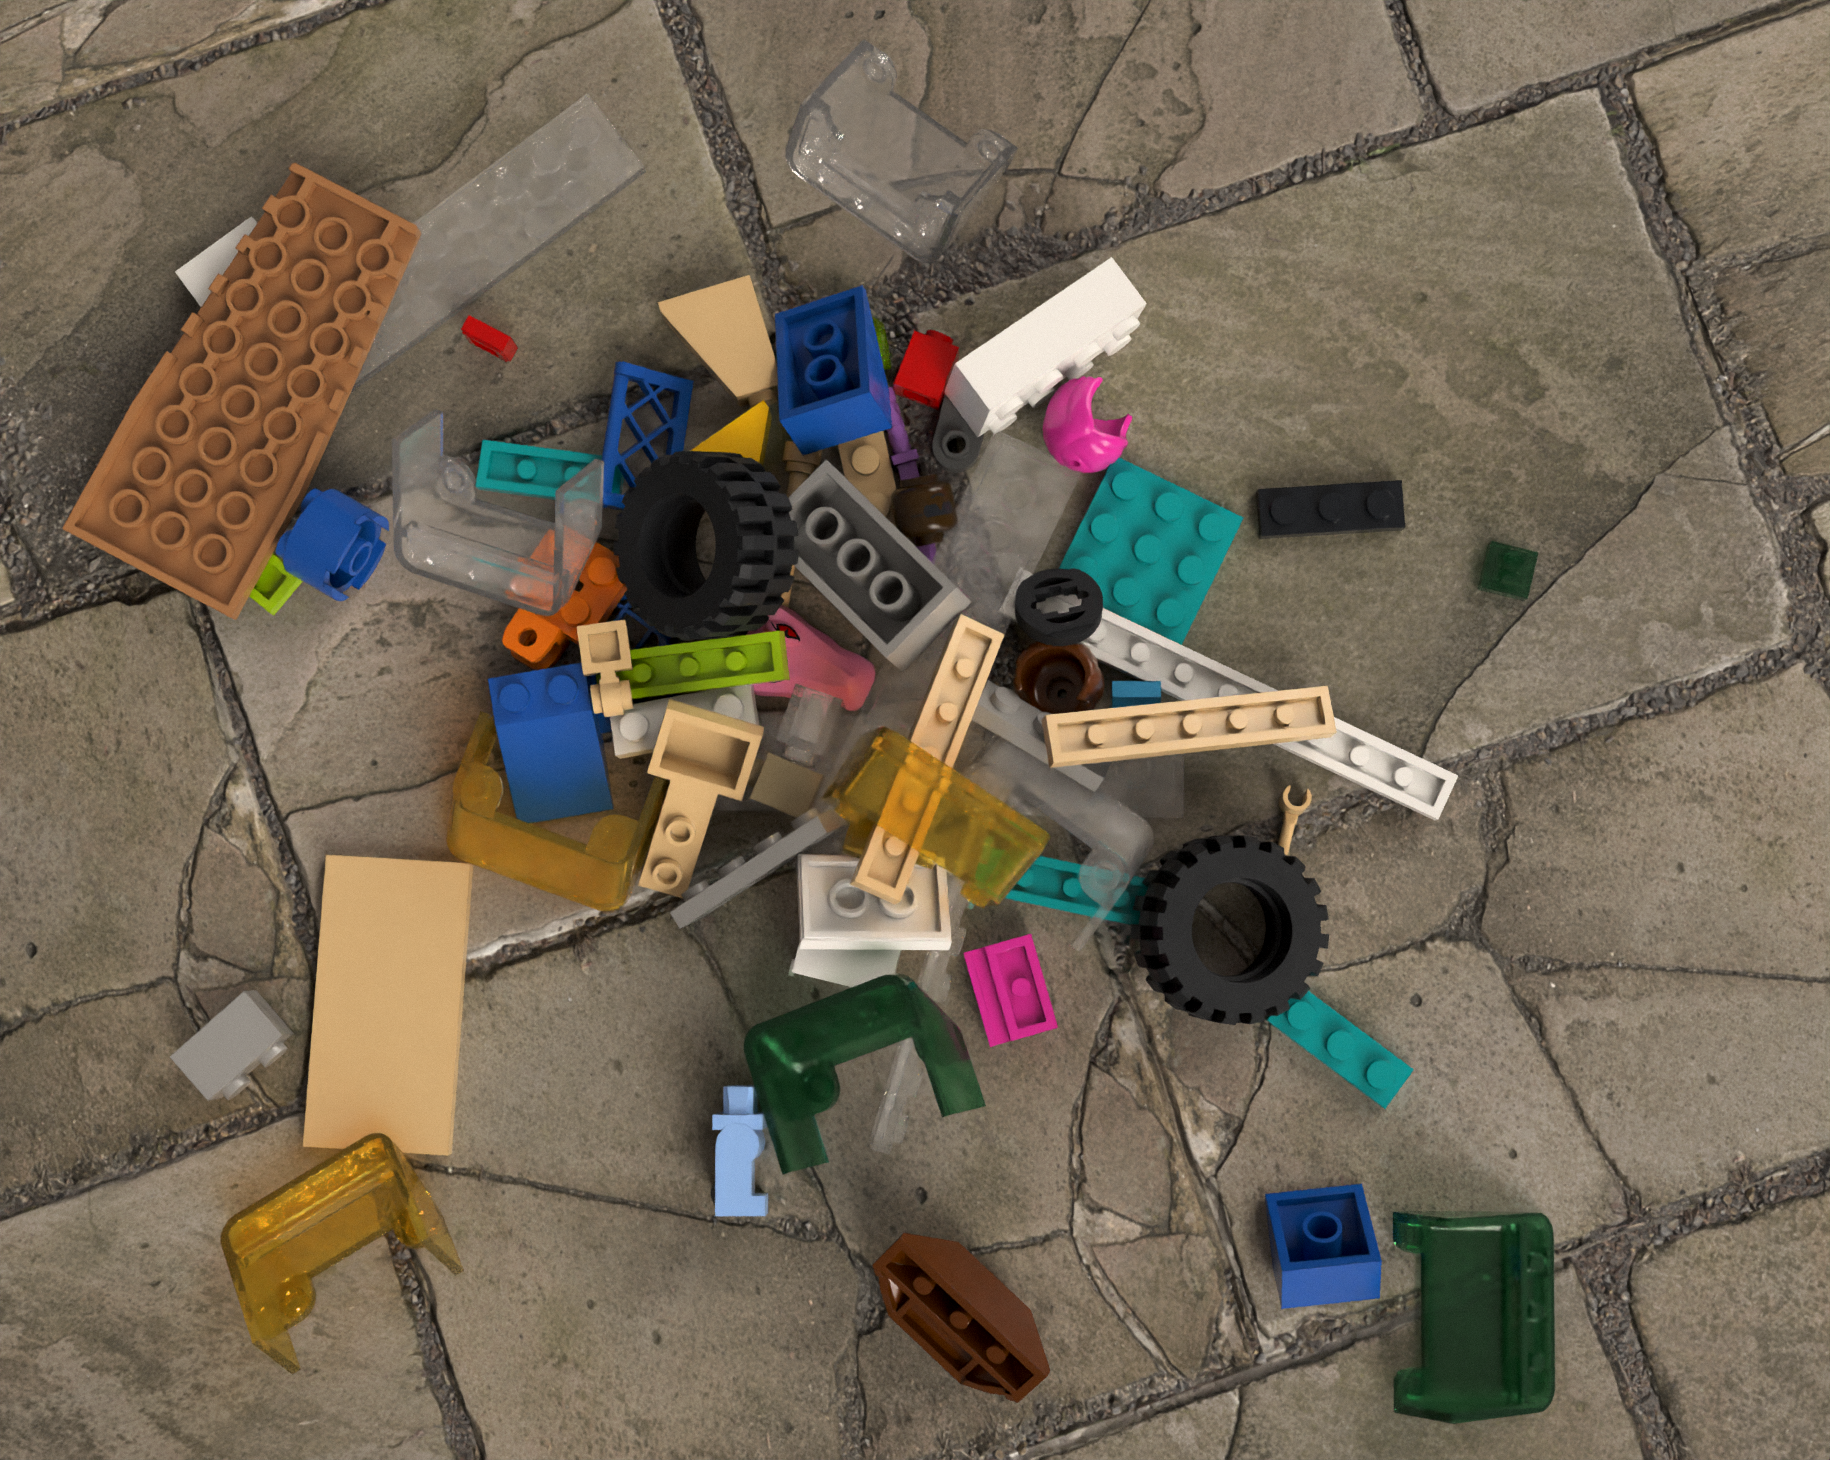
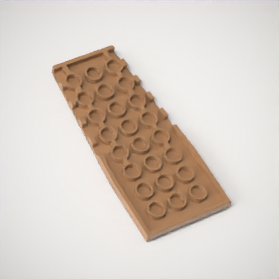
M292 163L288 168L291 174L277 195L273 196L271 194L262 207L265 213L250 235L244 234L235 247L238 253L224 274L220 275L218 273L208 289L211 293L198 313L192 312L181 328L184 334L172 352H165L133 400L62 528L234 620L238 618L271 558L279 539L284 534L307 492L421 236V231L415 224L297 163Z

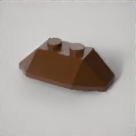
M903 1233L873 1263L875 1276L879 1277L880 1291L888 1316L960 1384L990 1394L1005 1395L1007 1400L1018 1403L1050 1373V1367L1032 1311L959 1242Z

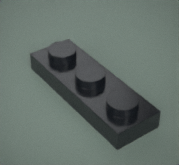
M1402 480L1258 489L1256 492L1259 539L1402 531L1405 528Z

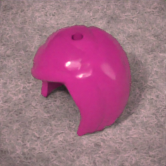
M1082 376L1078 379H1070L1056 390L1046 409L1043 421V438L1046 448L1057 463L1062 467L1069 468L1071 471L1080 473L1102 471L1110 464L1115 463L1128 445L1126 433L1133 418L1131 415L1127 414L1120 419L1107 421L1093 419L1091 409L1092 398L1103 381L1101 377Z

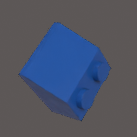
M1362 1184L1265 1194L1272 1265L1281 1309L1380 1298L1382 1260Z

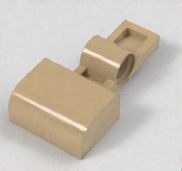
M669 699L647 773L668 779L670 783L664 797L638 886L683 898L681 894L688 890L718 794L742 801L762 739L763 726Z

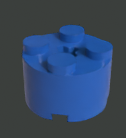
M314 488L303 499L301 504L302 514L296 521L293 529L286 531L279 539L276 546V555L283 558L286 572L332 599L344 601L349 597L343 594V592L350 586L359 590L376 569L386 547V543L379 539L381 527L389 531V522L386 517L336 489L322 492Z

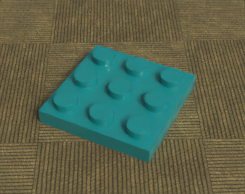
M1119 457L1115 463L1109 465L1059 568L1079 569L1092 577L1101 589L1104 609L1182 645L1244 517Z

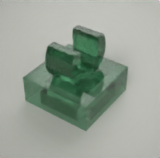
M1491 541L1487 545L1477 590L1525 601L1529 596L1539 552Z

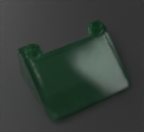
M1393 1212L1394 1244L1404 1252L1421 1254V1366L1401 1369L1397 1372L1393 1383L1394 1413L1449 1424H1458L1539 1413L1546 1410L1551 1404L1555 1393L1554 1233L1550 1220L1544 1214L1537 1212Z

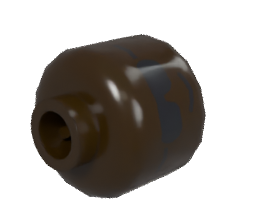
M937 474L901 480V488L895 490L891 495L896 528L906 538L915 537L917 546L944 542V532L953 529L958 523L951 485L946 481H938Z

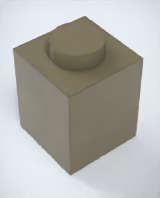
M768 752L765 761L759 758L756 759L747 786L753 788L750 795L751 799L794 817H799L812 809L825 775Z

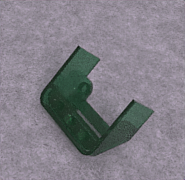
M896 973L877 977L756 1024L746 1034L744 1054L782 1175L829 1162L814 1115L831 1109L839 1098L840 1083L834 1066L912 1037L916 1052L925 1064L942 1118L986 1106L960 1028L909 976Z

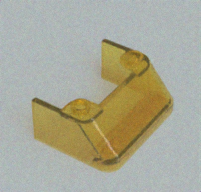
M480 711L453 783L446 842L450 852L462 861L599 911L611 912L623 907L628 902L652 840L670 781L655 776L639 820L616 814L606 816L597 822L593 828L588 844L497 812L503 795V782L494 769L486 766L497 737L494 716Z
M884 726L861 735L821 797V800L827 804L836 803L837 806L834 812L857 827L861 825L863 820L870 824H876L957 877L955 880L963 886L959 894L982 909L986 906H998L1038 859L1051 839V836L1034 822L904 736Z
M372 1133L361 1138L232 1216L221 1232L220 1242L252 1344L291 1374H294L301 1368L288 1329L302 1322L314 1308L316 1291L312 1278L391 1230H394L396 1238L404 1246L410 1249L425 1247L455 1276L464 1271L440 1209L400 1148L385 1134Z

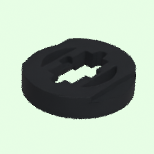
M1055 568L1037 572L1023 580L1016 591V620L1029 637L1040 643L1052 646H1068L1079 643L1090 637L1101 622L1103 611L1101 589L1092 577L1079 569ZM1076 594L1078 599H1082L1081 605L1071 607L1069 612L1058 614V611L1042 614L1040 609H1036L1037 603L1046 601V598L1064 595L1065 597Z

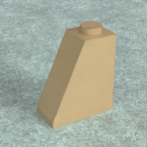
M750 275L658 302L665 323L740 407L750 405V408H752L762 400L770 406L778 401L777 363Z

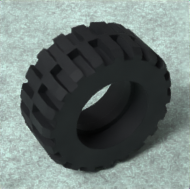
M678 451L673 455H663L654 460L650 467H645L635 478L636 487H630L626 491L622 503L625 505L623 513H619L616 518L615 528L619 529L618 541H613L614 555L619 556L620 567L616 568L619 581L625 583L628 589L624 593L633 608H640L637 614L649 626H655L659 633L668 637H679L681 640L715 639L746 635L749 631H756L766 624L769 620L768 615H775L784 602L781 595L784 592H789L794 580V576L790 575L792 565L798 564L799 550H794V537L798 536L797 522L791 521L789 512L793 508L787 495L779 493L778 490L781 488V485L771 472H765L764 467L752 458H744L741 454ZM705 511L714 529L716 547L714 563L707 580L701 572L696 553L697 531Z
M1244 835L1210 836L1206 839H1194L1183 843V849L1170 851L1160 859L1162 867L1159 870L1149 871L1142 882L1148 889L1144 896H1136L1132 910L1140 911L1139 924H1130L1131 939L1139 940L1141 950L1136 951L1134 956L1138 967L1147 968L1149 972L1145 980L1153 991L1161 992L1165 995L1164 1001L1170 1006L1187 1012L1189 1016L1230 1025H1236V1023L1250 1025L1264 1022L1265 1015L1278 1016L1289 1010V1003L1287 1001L1290 998L1301 1000L1310 990L1309 985L1304 981L1308 975L1318 977L1324 964L1316 958L1319 948L1328 949L1329 934L1321 933V921L1329 920L1327 906L1317 904L1314 896L1321 892L1315 878H1305L1302 875L1306 866L1296 856H1285L1283 847L1273 842L1258 841L1257 837ZM1232 882L1245 886L1257 898L1264 913L1266 932L1263 946L1254 962L1237 975L1223 976L1208 970L1197 955L1192 939V922L1196 908L1205 894L1218 884Z

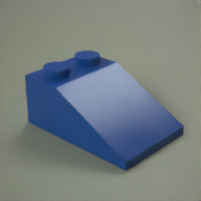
M863 285L775 314L779 421L803 456L892 428L888 383L867 293Z
M582 663L489 678L488 684L495 727L518 825L613 810L614 804L603 736L600 732L598 714H594L590 685H593L592 676L583 675Z

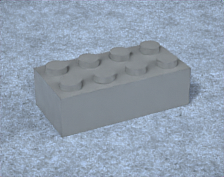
M827 459L788 497L793 508L789 515L791 521L797 522L798 536L794 537V550H799L798 564L794 566L886 659L902 672L971 603Z

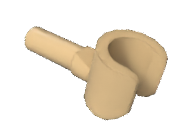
M1291 785L1285 788L1279 798V806L1284 816L1278 845L1284 848V854L1286 855L1289 852L1298 816L1308 808L1312 800L1311 792L1307 789L1303 795L1302 805H1292L1288 800Z

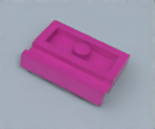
M1031 934L963 953L990 1047L1058 1028Z

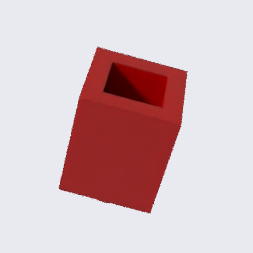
M914 330L893 383L895 394L939 411L945 395L946 385L953 367L959 359V347L952 345L954 340L946 334L935 330H927L926 334Z

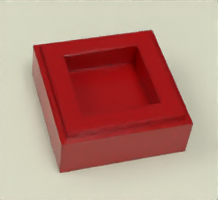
M468 315L461 328L462 334L469 343L505 362H511L518 349L510 336Z

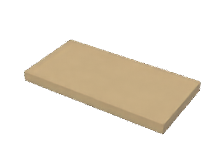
M326 855L303 1147L446 1156L452 1154L473 864Z

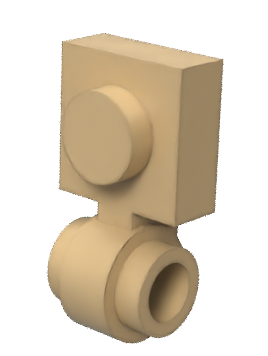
M626 620L577 626L583 675L601 674L599 684L590 685L594 714L604 713V717L624 715V710L633 709L631 686L629 680L620 681L619 676H616V672L633 670Z

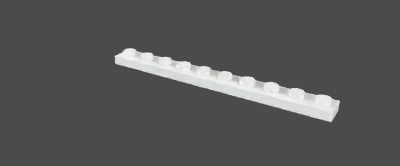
M1019 569L999 611V615L1018 623L1015 617L1016 591L1020 583L1032 574ZM1076 595L1054 596L1046 598V601L1037 603L1036 609H1040L1042 614L1058 611V614L1069 612V608L1081 605L1082 599H1078ZM1104 608L1101 622L1096 631L1090 637L1081 641L1091 650L1098 662L1139 681H1160L1162 692L1181 701L1278 691ZM1335 717L1337 733L1331 738L1274 744L1433 820L1439 819L1458 778V775Z

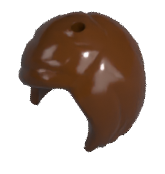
M1035 641L1025 648L1016 660L1015 675L1013 677L1014 692L1020 699L1042 712L1059 714L1093 710L1103 696L1105 684L1102 671L1098 667L1095 655L1082 642L1068 646H1052ZM1062 692L1067 693L1065 698H1059V695Z

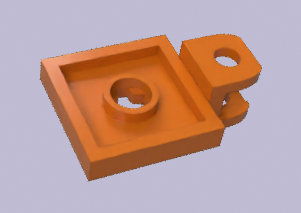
M557 519L504 597L510 605L518 609L507 625L502 638L503 645L508 650H511L513 658L534 671L553 668L570 644L569 640L579 645L577 626L606 622L624 596V593L628 590L626 584L621 583L617 575L616 568L620 567L619 556L614 555L613 551ZM573 574H579V581L583 588L579 592L572 589L567 595L561 593L564 588L561 583L566 576L571 577Z

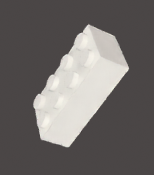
M1111 257L956 362L944 393L977 437H980L990 429L993 434H997L1017 419L1015 412L1028 403L1032 408H1035L1050 398L1056 391L1053 386L1065 377L1069 380L1080 378L1093 367L1094 364L1091 360L1105 351L1108 356H1111L1128 344L1132 339L1129 334L1140 325L1138 317L1147 303Z

